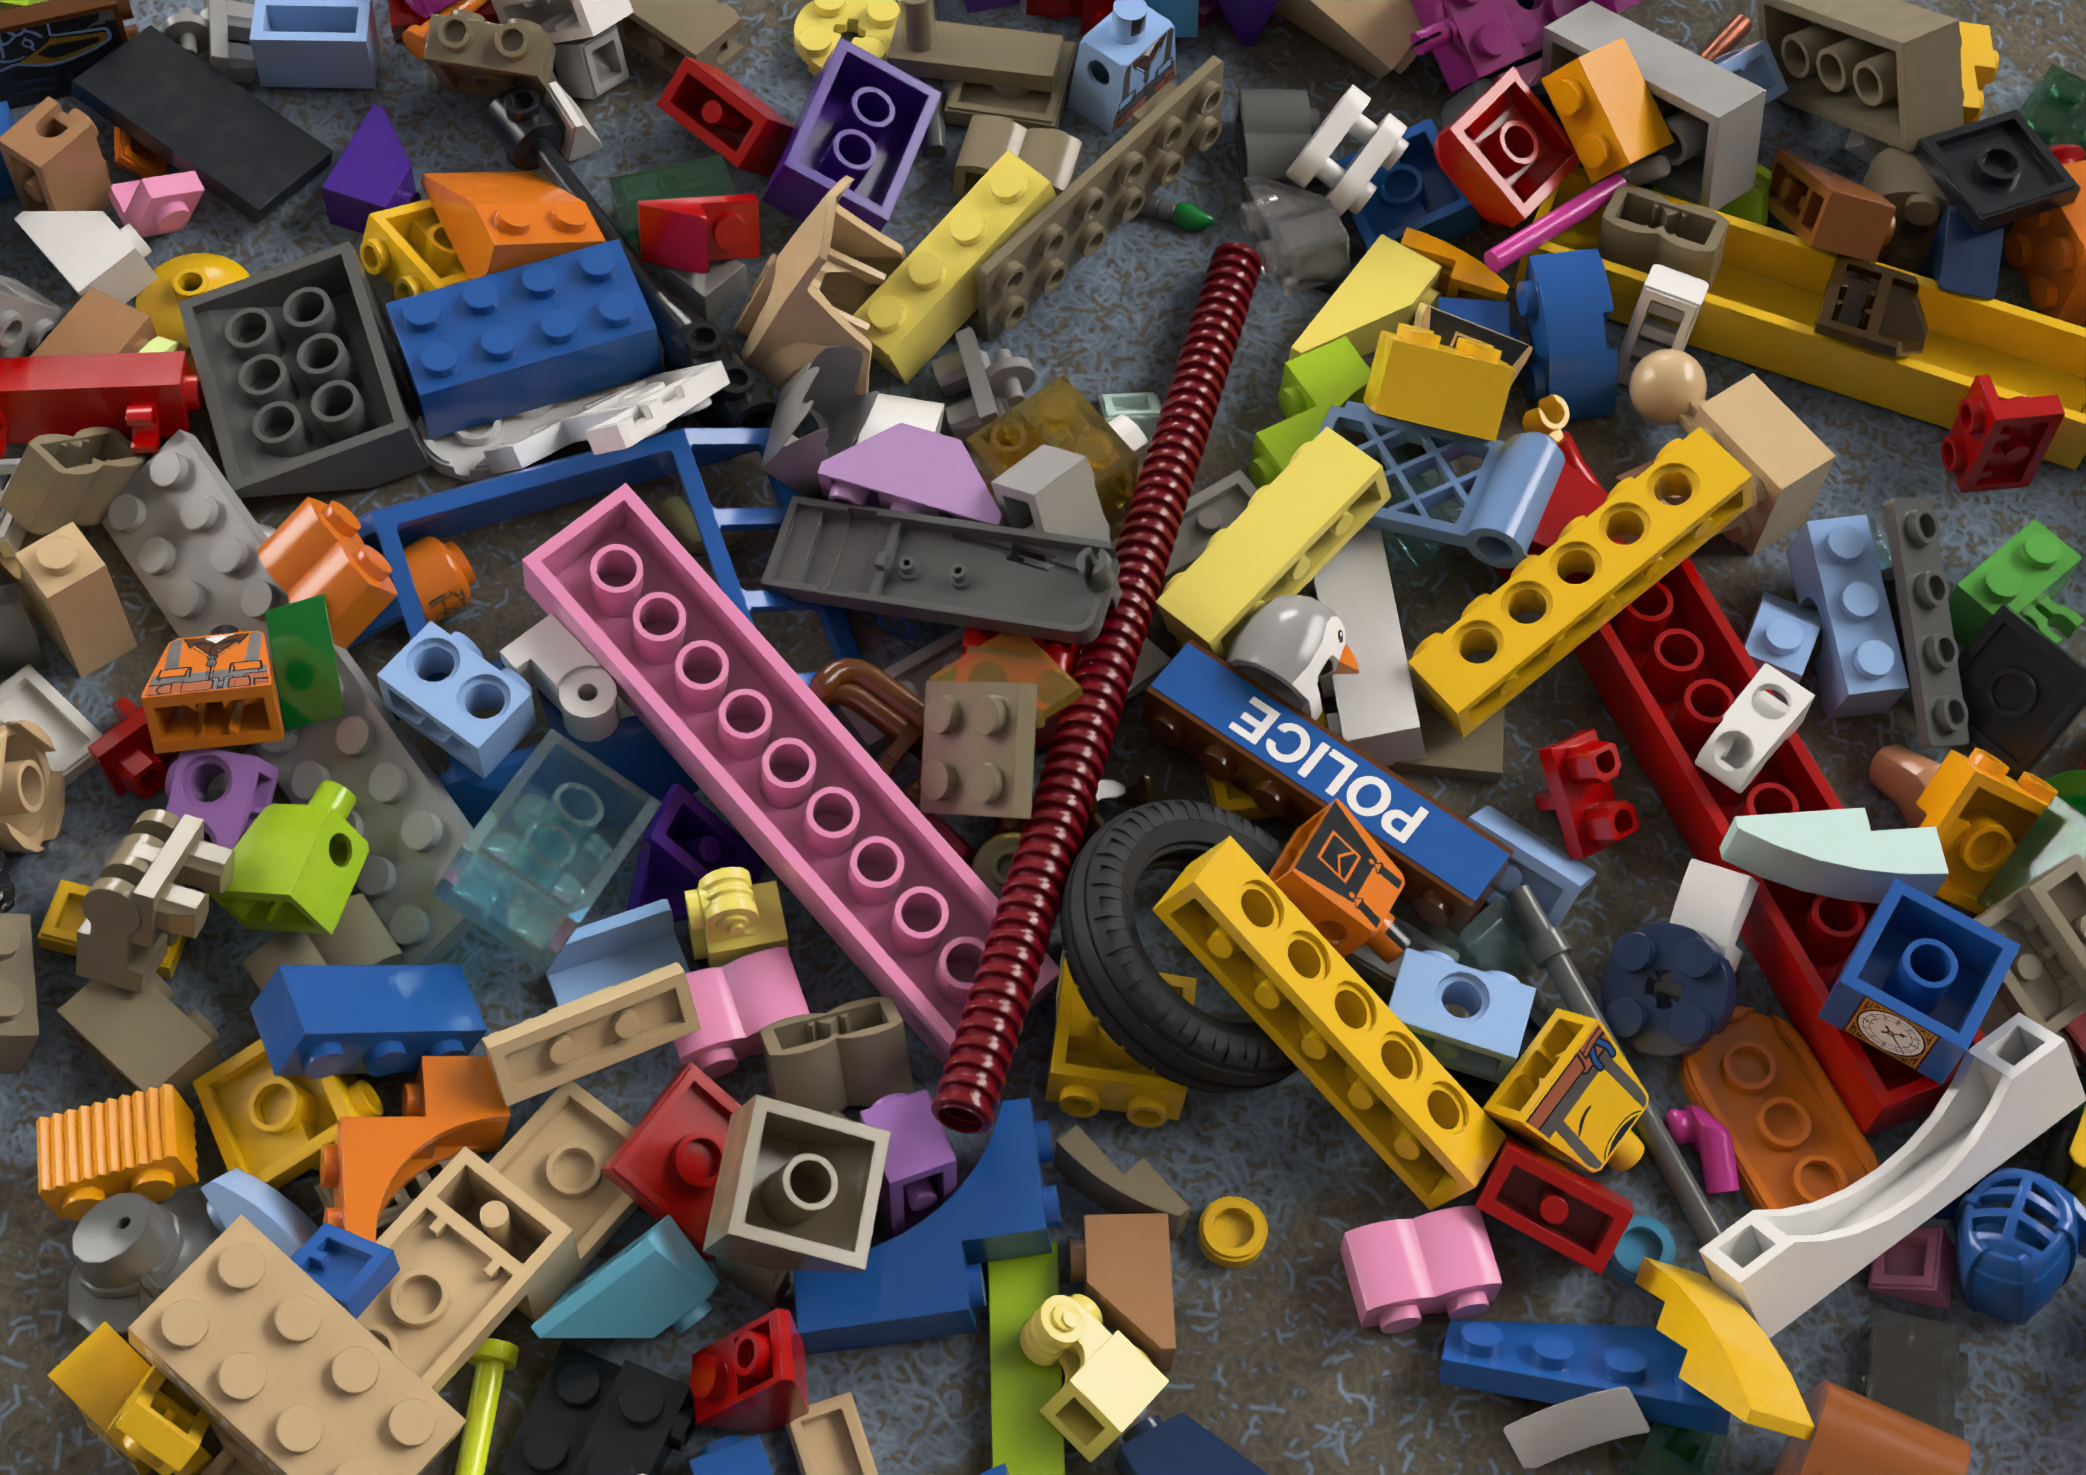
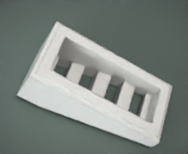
M1660 264L1652 266L1618 354V383L1629 387L1632 372L1638 364L1630 361L1631 355L1644 358L1654 351L1666 349L1638 339L1639 335L1672 346L1671 349L1684 351L1709 288V284L1706 281ZM1649 312L1654 315L1671 320L1673 322L1679 323L1680 327L1677 328L1667 323L1647 317V313Z

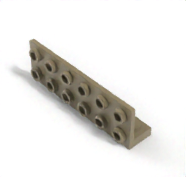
M1213 55L1179 87L1172 81L1166 83L1132 114V129L977 269L978 309L965 321L966 325L972 327L975 332L988 342L1003 329H1013L1020 323L1028 307L1044 292L1049 294L1055 291L1065 279L1070 268L1082 257L1088 258L1094 255L1103 245L1107 234L1119 223L1132 220L1140 212L1148 196L1161 185L1164 187L1170 185L1178 177L1184 164L1199 150L1201 152L1208 150L1216 142L1222 130L1221 108L1224 95V62Z

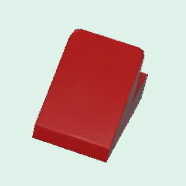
M755 194L637 201L640 259L643 262L705 274L709 273V261L760 257L759 202Z

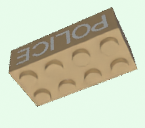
M242 1214L128 1327L129 1343L272 1475H421L459 1434L467 1421Z

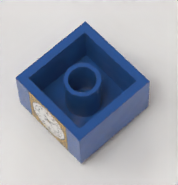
M1895 878L1869 920L1817 1017L1942 1085L1967 1052L2021 945Z

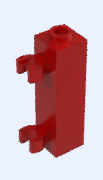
M185 351L0 358V459H3L6 455L7 444L29 443L32 439L46 434H63L74 437L78 431L90 427L117 429L127 439H132V453H154L159 451L160 438L172 437L179 429L189 433L192 412L202 411L199 375H189Z

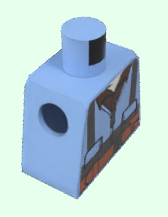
M1115 0L1113 11L1089 31L1080 42L1067 107L1111 135L1135 111L1176 76L1175 27L1171 21L1148 7L1144 0Z

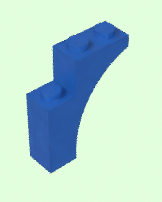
M1030 1097L1002 1101L997 1124L988 1146L973 1171L959 1189L942 1206L917 1225L893 1239L870 1248L865 1271L862 1273L793 1271L797 1329L808 1354L838 1352L977 1332L974 1308L986 1306V1291L981 1263L1052 1253L1050 1229L1062 1227V1217L1057 1185L1044 1186L1042 1163L1054 1161L1049 1121H1036Z

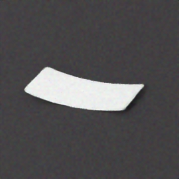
M1628 1387L1612 1388L1567 1400L1521 1418L1504 1427V1433L1523 1468H1538L1590 1446L1650 1431V1427Z

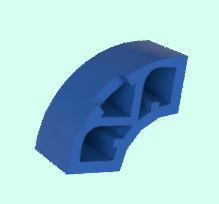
M1598 249L1529 256L1525 280L1519 281L1516 289L1517 307L1520 315L1527 319L1530 346L1533 347L1531 365H1527L1525 369V388L1528 398L1531 401L1536 400L1538 403L1539 399L1555 394L1560 396L1569 407V420L1613 416L1618 387V349H1611L1605 335L1608 312H1613L1614 307L1606 271Z

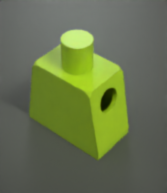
M324 780L320 783L308 805L272 803L265 807L233 848L235 851L234 875L224 894L203 890L210 894L245 929L332 935L369 853L368 842L346 821L357 802L356 796L343 785L334 781Z

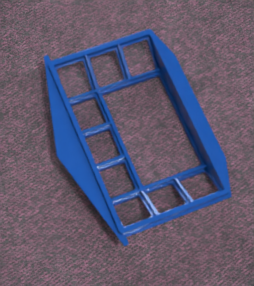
M672 428L644 438L627 449L594 455L593 451L584 452L371 510L357 518L361 524V528L357 533L364 544L372 547L381 555L384 554L385 559L392 568L390 576L398 596L347 649L400 621L405 622L410 640L427 625L403 551L404 547L425 536L440 539L614 491L625 483L628 486L678 473L717 584L745 617L754 625L751 613L814 610L819 614L835 660L843 658L863 660L844 608L792 600L790 595L779 594L773 590L747 591L742 589L739 584L721 532L780 529L792 496L803 497V495L767 473L779 507L717 509L710 503L698 467L758 451L763 459L771 428ZM501 660L490 663L500 671L503 669ZM442 672L434 673L425 678V681L438 682L449 675ZM817 672L796 674L810 688V681ZM537 687L536 689L552 735L549 740L512 750L485 779L446 752L450 767L447 771L437 776L476 833L641 822L657 813L671 785L680 784L691 794L700 790V787L636 715L620 719L616 730L609 737L601 741H580L567 732L563 724L562 713ZM833 706L828 707L830 712L834 713ZM391 711L397 721L401 720L399 716Z

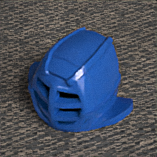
M2019 1168L1994 1169L1933 1215L1936 1219L1954 1220L1958 1275L1968 1306L1973 1311L1978 1310L1995 1319L2015 1322L2017 1326L2026 1325L2028 1320L2055 1297L2059 1288L2067 1283L2075 1267L2077 1254L2086 1259V1208L2062 1186L2030 1170ZM2007 1185H2019V1187H2008ZM2032 1189L2042 1194L2047 1199V1201L2039 1195L2031 1192ZM2010 1202L2012 1206L2011 1208H1994L1991 1203ZM2028 1207L2036 1211L2054 1227L2047 1228L2034 1218L2024 1213L2025 1208Z

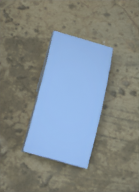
M238 1168L232 1169L200 1188L208 1200V1215L214 1226L221 1233L242 1214L289 1258H291L296 1250L303 1247L319 1229L302 1210L279 1191Z

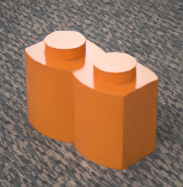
M308 496L258 548L257 553L269 575L287 593L290 603L325 594L333 644L347 649L398 596L397 590L389 578L392 568L379 552L364 544L357 533L361 528V524L351 511L336 501H331L328 505Z

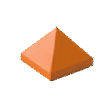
M114 125L115 169L142 179L167 175L166 160Z

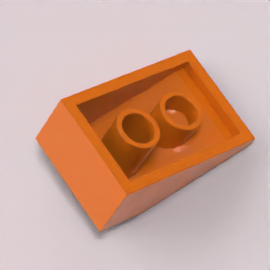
M531 171L422 174L420 183L469 280L606 242L584 201Z

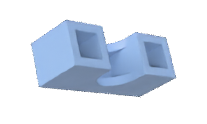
M1867 515L1806 521L1786 549V554L1799 606L1816 604L1821 618L1822 647L1819 656L1813 662V667L1827 719L1887 713L1910 687Z

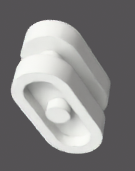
M1354 84L1338 101L1285 173L1289 179L1302 189L1307 186L1314 176L1331 189L1321 204L1338 217H1341L1347 209L1355 215L1359 213L1377 189L1370 182L1380 166L1389 171L1409 145L1402 138L1407 126L1391 113H1388L1378 126L1362 114L1371 98ZM1348 132L1363 145L1344 169L1329 156Z

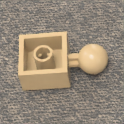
M1661 349L1648 354L1634 368L1629 383L1630 398L1638 413L1655 424H1680L1688 432V435L1698 427H1701L1752 474L1753 505L1740 514V526L1723 532V535L1732 542H1738L1753 556L1804 524L1836 455L1754 373L1706 401V376L1695 358L1677 349Z

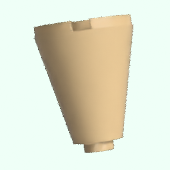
M27 720L10 721L0 725V847L2 851L16 853H35L44 850L45 848L40 845L43 841L55 840L60 832L65 811L62 771H56L55 773L50 771L45 752L56 751L54 745L38 724Z

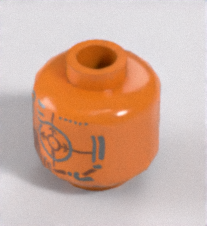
M425 536L403 548L427 624L430 621L438 624L468 605L471 598L470 586L476 583V578L467 558L453 541L449 540L443 543L438 538Z

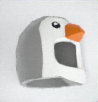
M1295 594L1278 596L1252 613L1232 639L1226 658L1227 663L1314 720H1317L1322 713L1317 683L1321 679L1333 674L1359 673L1357 658L1346 643L1345 628L1335 611L1312 597Z

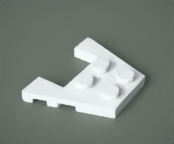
M721 360L651 375L584 405L585 410L575 416L549 421L531 429L532 435L517 443L506 445L503 442L483 451L492 474L523 469L571 443L588 440L594 455L627 449L642 439L667 428L666 424L675 418L683 417L708 407L712 404L710 396L730 384Z

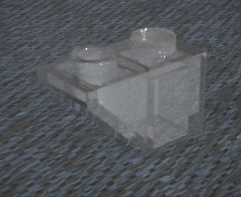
M1257 175L1243 178L1245 202L1237 206L1242 230L1246 237H1255L1257 253L1262 261V270L1266 277L1274 275L1284 296L1348 277L1350 274L1349 235L1328 197Z

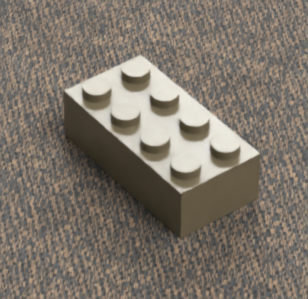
M1757 0L1760 41L1767 40L1788 88V91L1775 98L1776 100L1906 152L1915 150L1918 139L1964 126V91L1961 72L1962 38L1958 19L1902 0Z

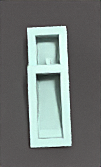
M1865 807L1735 816L1719 847L1722 860L1759 877L1800 891L1846 901L1880 904L1895 878L1934 898L1949 875L1936 826L1871 831Z

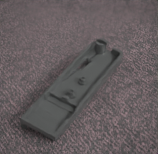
M792 496L760 583L764 590H773L779 594L790 595L792 600L1072 644H1087L1096 639L1101 632L1108 607L1117 609L1122 595V590L1117 580L1120 571L1118 559L1113 547L1108 542L1102 540ZM1016 548L1053 558L1055 565L1017 555Z

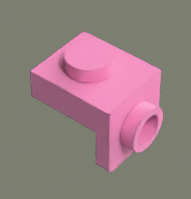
M188 171L116 183L111 186L108 197L123 225L125 226L129 223L143 238L185 229L205 189L196 172Z

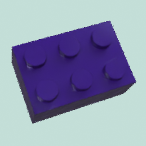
M840 37L815 78L761 201L803 223L825 195L843 177L849 176L854 181L841 197L838 204L869 226L881 232L889 221L942 93Z

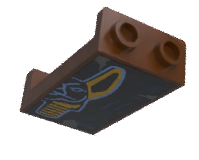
M49 0L0 11V102L7 101L11 110L41 103L48 96L54 100L72 96L73 79L139 33L136 24L125 26L123 20L134 18L129 0Z

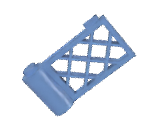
M1347 401L1344 408L1331 405L1318 433L1319 435L1326 427H1329L1337 434L1340 428L1365 433L1369 441L1356 447L1371 458L1377 455L1380 457L1387 469L1384 473L1388 487L1397 485L1405 497V501L1389 508L1381 507L1365 524L1366 526L1465 547L1475 558L1496 568H1514L1525 559L1565 463L1564 454L1555 441L1540 432L1519 433L1511 436L1507 442L1501 440L1493 442L1374 413L1366 404ZM1405 443L1422 445L1427 454L1398 466L1389 450ZM1464 455L1484 459L1480 469L1459 478L1455 477L1447 464ZM1437 468L1446 483L1416 495L1407 480ZM1454 497L1462 507V512L1456 524L1432 519L1426 509Z

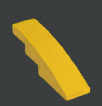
M1643 1257L1634 1283L1665 1302L1656 1329L1687 1349L1678 1377L1747 1424L1811 1441L1815 1426L1791 1373L1765 1332L1737 1300L1703 1274Z

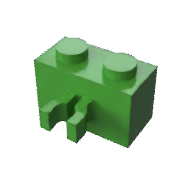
M2034 519L1956 585L1948 600L1954 638L1967 647L2000 606L2007 604L2057 645H2060L2063 639L2049 627L2058 629L2066 638L2070 639L2077 633L2084 619L2072 609L2052 601L2061 594L2082 557L2039 521Z

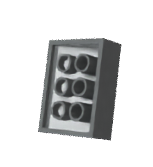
M350 241L178 302L227 480L239 498L373 488L430 467L372 283Z

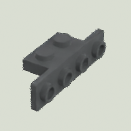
M1896 497L1884 501L1883 507L1893 567L1880 571L1910 687L1905 693L1912 692L1919 743L1923 749L1966 745L1969 743L1968 709L1963 700L1958 667L1959 650L1953 635L1948 602L1949 585L1944 576L1939 544L1940 526L1935 515L1933 501L1929 497Z

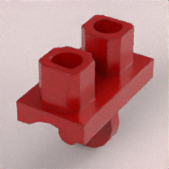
M122 696L112 703V709L119 722L104 732L103 736L87 747V749L101 768L105 776V782L119 797L130 790L143 799H149L165 787L168 771L164 764L179 754L180 751L155 754L143 705L137 708L128 698Z
M1593 728L1580 730L1563 741L1538 750L1549 788L1535 794L1536 807L1541 811L1556 810L1570 860L1585 859L1638 831L1640 825L1634 805L1629 804L1626 800L1616 801L1610 779L1619 776V770L1622 766L1615 743L1599 741L1596 730Z

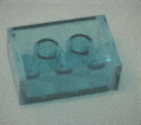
M551 728L461 845L433 890L432 895L547 971L651 821L662 802Z

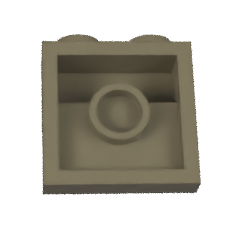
M452 10L448 16L431 14L423 59L447 91L495 99L511 88L527 87L535 91L540 101L544 103L548 83L556 81L560 85L552 71L556 48L547 32L542 31V27L539 24L516 18L508 19L505 25L485 22L483 16L466 10Z

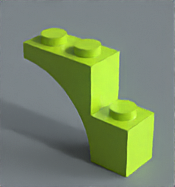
M1346 336L1285 362L1281 387L1278 392V402L1287 419L1255 434L1248 469L1251 480L1257 489L1264 485H1270L1290 464L1296 450L1304 443L1312 442L1317 437L1331 405L1344 408L1347 401L1365 404L1363 398L1371 369Z

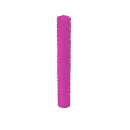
M1614 173L1486 251L1484 253L1485 264L1492 272L1497 273L1609 204L1616 188L1627 186L1625 179L1620 174Z

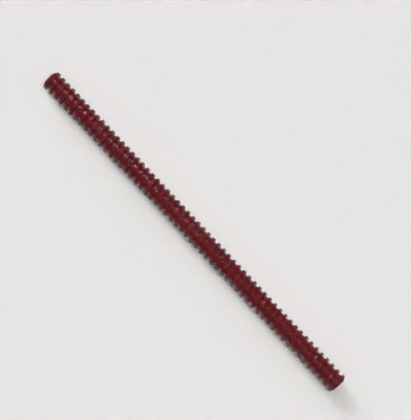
M1223 243L1216 247L1212 253L1211 262L1207 268V275L1204 277L1203 287L1199 292L1198 301L1195 304L1194 313L1191 316L1190 325L1186 331V338L1182 343V350L1179 353L1178 362L1169 383V390L1166 392L1165 402L1161 407L1160 417L1157 419L1156 429L1152 434L1147 457L1144 459L1142 471L1138 477V484L1134 489L1133 498L1129 504V512L1125 516L1124 526L1120 531V538L1115 547V554L1120 565L1117 580L1122 590L1118 608L1108 607L1098 637L1082 647L1081 658L1077 662L1076 673L1072 677L1071 688L1067 692L1066 703L1061 710V719L1056 725V734L1051 740L1050 751L1045 759V767L1041 771L1040 782L1035 789L1031 819H1025L1024 831L1019 837L1018 849L1013 856V865L1009 868L1007 882L1002 889V898L997 904L996 916L990 925L991 932L986 937L985 950L980 956L979 968L974 974L973 986L967 995L968 1003L962 1010V1021L956 1028V1039L951 1044L949 1050L950 1057L945 1062L943 1068L944 1076L939 1080L937 1086L938 1094L931 1104V1112L936 1120L956 1132L980 1134L988 1131L994 1122V1111L999 1106L1000 1092L1005 1087L1006 1074L1012 1065L1011 1056L1016 1052L1017 1038L1022 1033L1023 1020L1028 1014L1029 1001L1034 995V984L1039 979L1040 966L1044 963L1046 957L1045 949L1050 944L1051 931L1056 925V915L1061 909L1062 895L1067 877L1078 855V847L1083 839V831L1087 827L1088 814L1092 811L1093 798L1098 792V782L1103 776V766L1108 760V751L1113 744V735L1118 728V719L1122 715L1123 704L1128 696V688L1132 683L1138 657L1142 652V643L1146 639L1147 628L1151 623L1152 613L1156 607L1155 601L1160 594L1161 584L1165 579V572L1170 563V555L1174 550L1179 527L1183 521V514L1187 509L1188 498L1192 493V485L1196 480L1201 457L1204 455L1205 444L1209 439V431L1213 426L1218 404L1221 401L1222 391L1226 385V378L1230 372V365L1234 359V352L1238 347V339L1241 337L1246 314L1249 311L1250 302L1254 296V289L1257 286L1258 277L1262 270V261L1259 254L1251 247L1242 243Z

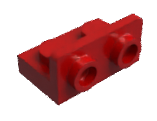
M1976 375L1966 398L1960 402L1957 418L1949 435L1943 439L1941 446L1943 465L1948 472H1954L1960 492L1968 493L2029 487L2065 416V411L2058 395L2038 397L2016 396L2011 399L2000 400L1990 375Z

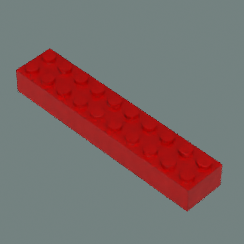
M1687 557L1577 646L1574 652L1695 858L1751 876L1759 883L1740 935L1795 1029L1806 1041L1866 1138L1933 1111L1953 1081L1963 1057L1941 1085L1817 1017L1879 904L1846 901L1800 891L1759 877L1722 860L1719 847L1735 816L1844 808L1796 731L1788 740L1785 739L1751 783L1739 794L1695 764L1701 749L1723 721V715L1759 670L1690 558ZM1576 572L1568 575L1563 581L1569 584H1581L1588 581L1592 576L1587 573ZM1765 689L1766 692L1774 696L1770 689ZM1978 1028L1968 1050L1985 1038L1980 1028Z

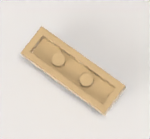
M675 962L665 967L654 969L652 972L632 980L621 982L614 987L609 986L548 1010L545 1014L529 1018L502 1031L493 1032L489 1036L482 1038L500 1096L506 1107L698 1031L701 1029L686 973L680 964Z

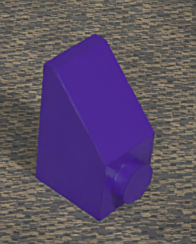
M374 104L321 187L330 224L362 234L365 232L370 213L421 201L420 193L416 192L412 166L384 107Z

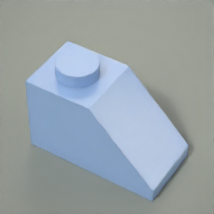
M1763 591L1743 642V646L1757 669L1760 670L1767 663L1799 684L1821 628L1820 614L1815 610L1799 606V604ZM1771 690L1775 698L1788 706V702L1782 694Z

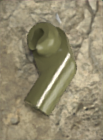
M673 496L665 500L657 510L658 518L687 552L707 555L690 507L680 496ZM746 531L721 532L729 555L741 548L743 545L742 538Z

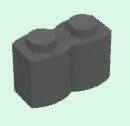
M1239 89L1234 114V127L1242 203L1310 204L1314 187H1321L1323 182L1314 176L1307 186L1302 189L1289 179L1285 173L1320 127L1319 109L1310 107L1307 90Z

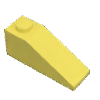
M1381 234L1292 345L1288 361L1344 336L1347 337L1361 357L1376 351L1381 330L1396 334L1399 323L1413 326L1420 302L1436 308L1438 299L1442 296V293L1436 290L1442 266Z

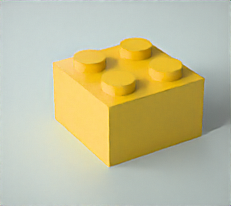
M1403 323L1398 324L1396 334L1381 330L1363 402L1374 413L1496 442L1515 368L1500 359L1501 350L1495 349L1493 345L1461 337H1458L1455 348L1440 344L1442 336L1434 334V331Z

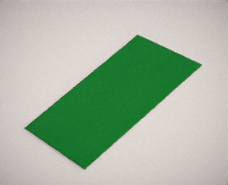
M325 594L266 610L265 616L285 731L346 715Z

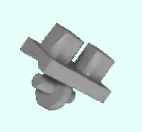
M207 0V8L202 10L200 15H197L192 8L185 7L180 9L178 14L172 15L165 20L162 26V33L196 57L200 54L202 61L231 81L253 84L257 68L251 45L228 42V39L250 42L254 4L230 0Z
M972 327L955 332L959 349L931 361L936 380L946 398L968 389L972 391L973 396L945 407L948 423L953 434L962 443L988 434L996 446L1014 442L1001 398H1006L1008 405L1012 407L1024 403L1023 393L1032 387L1036 380L1032 363L1026 358L1012 357L1009 349H1000L994 353L995 362L991 364L987 352L979 349Z

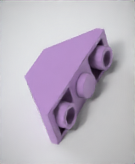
M901 422L822 461L818 470L822 494L827 495L829 501L1003 526L1002 513L960 439Z

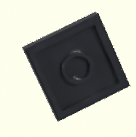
M2017 109L1918 139L1913 153L1975 234L2074 203L2081 189Z
M2007 604L2000 606L1959 655L1958 667L1963 700L1968 709L1967 726L1969 740L1978 748L2005 763L2010 768L2008 772L2015 778L2019 779L2024 771L2031 773L2086 709V667Z

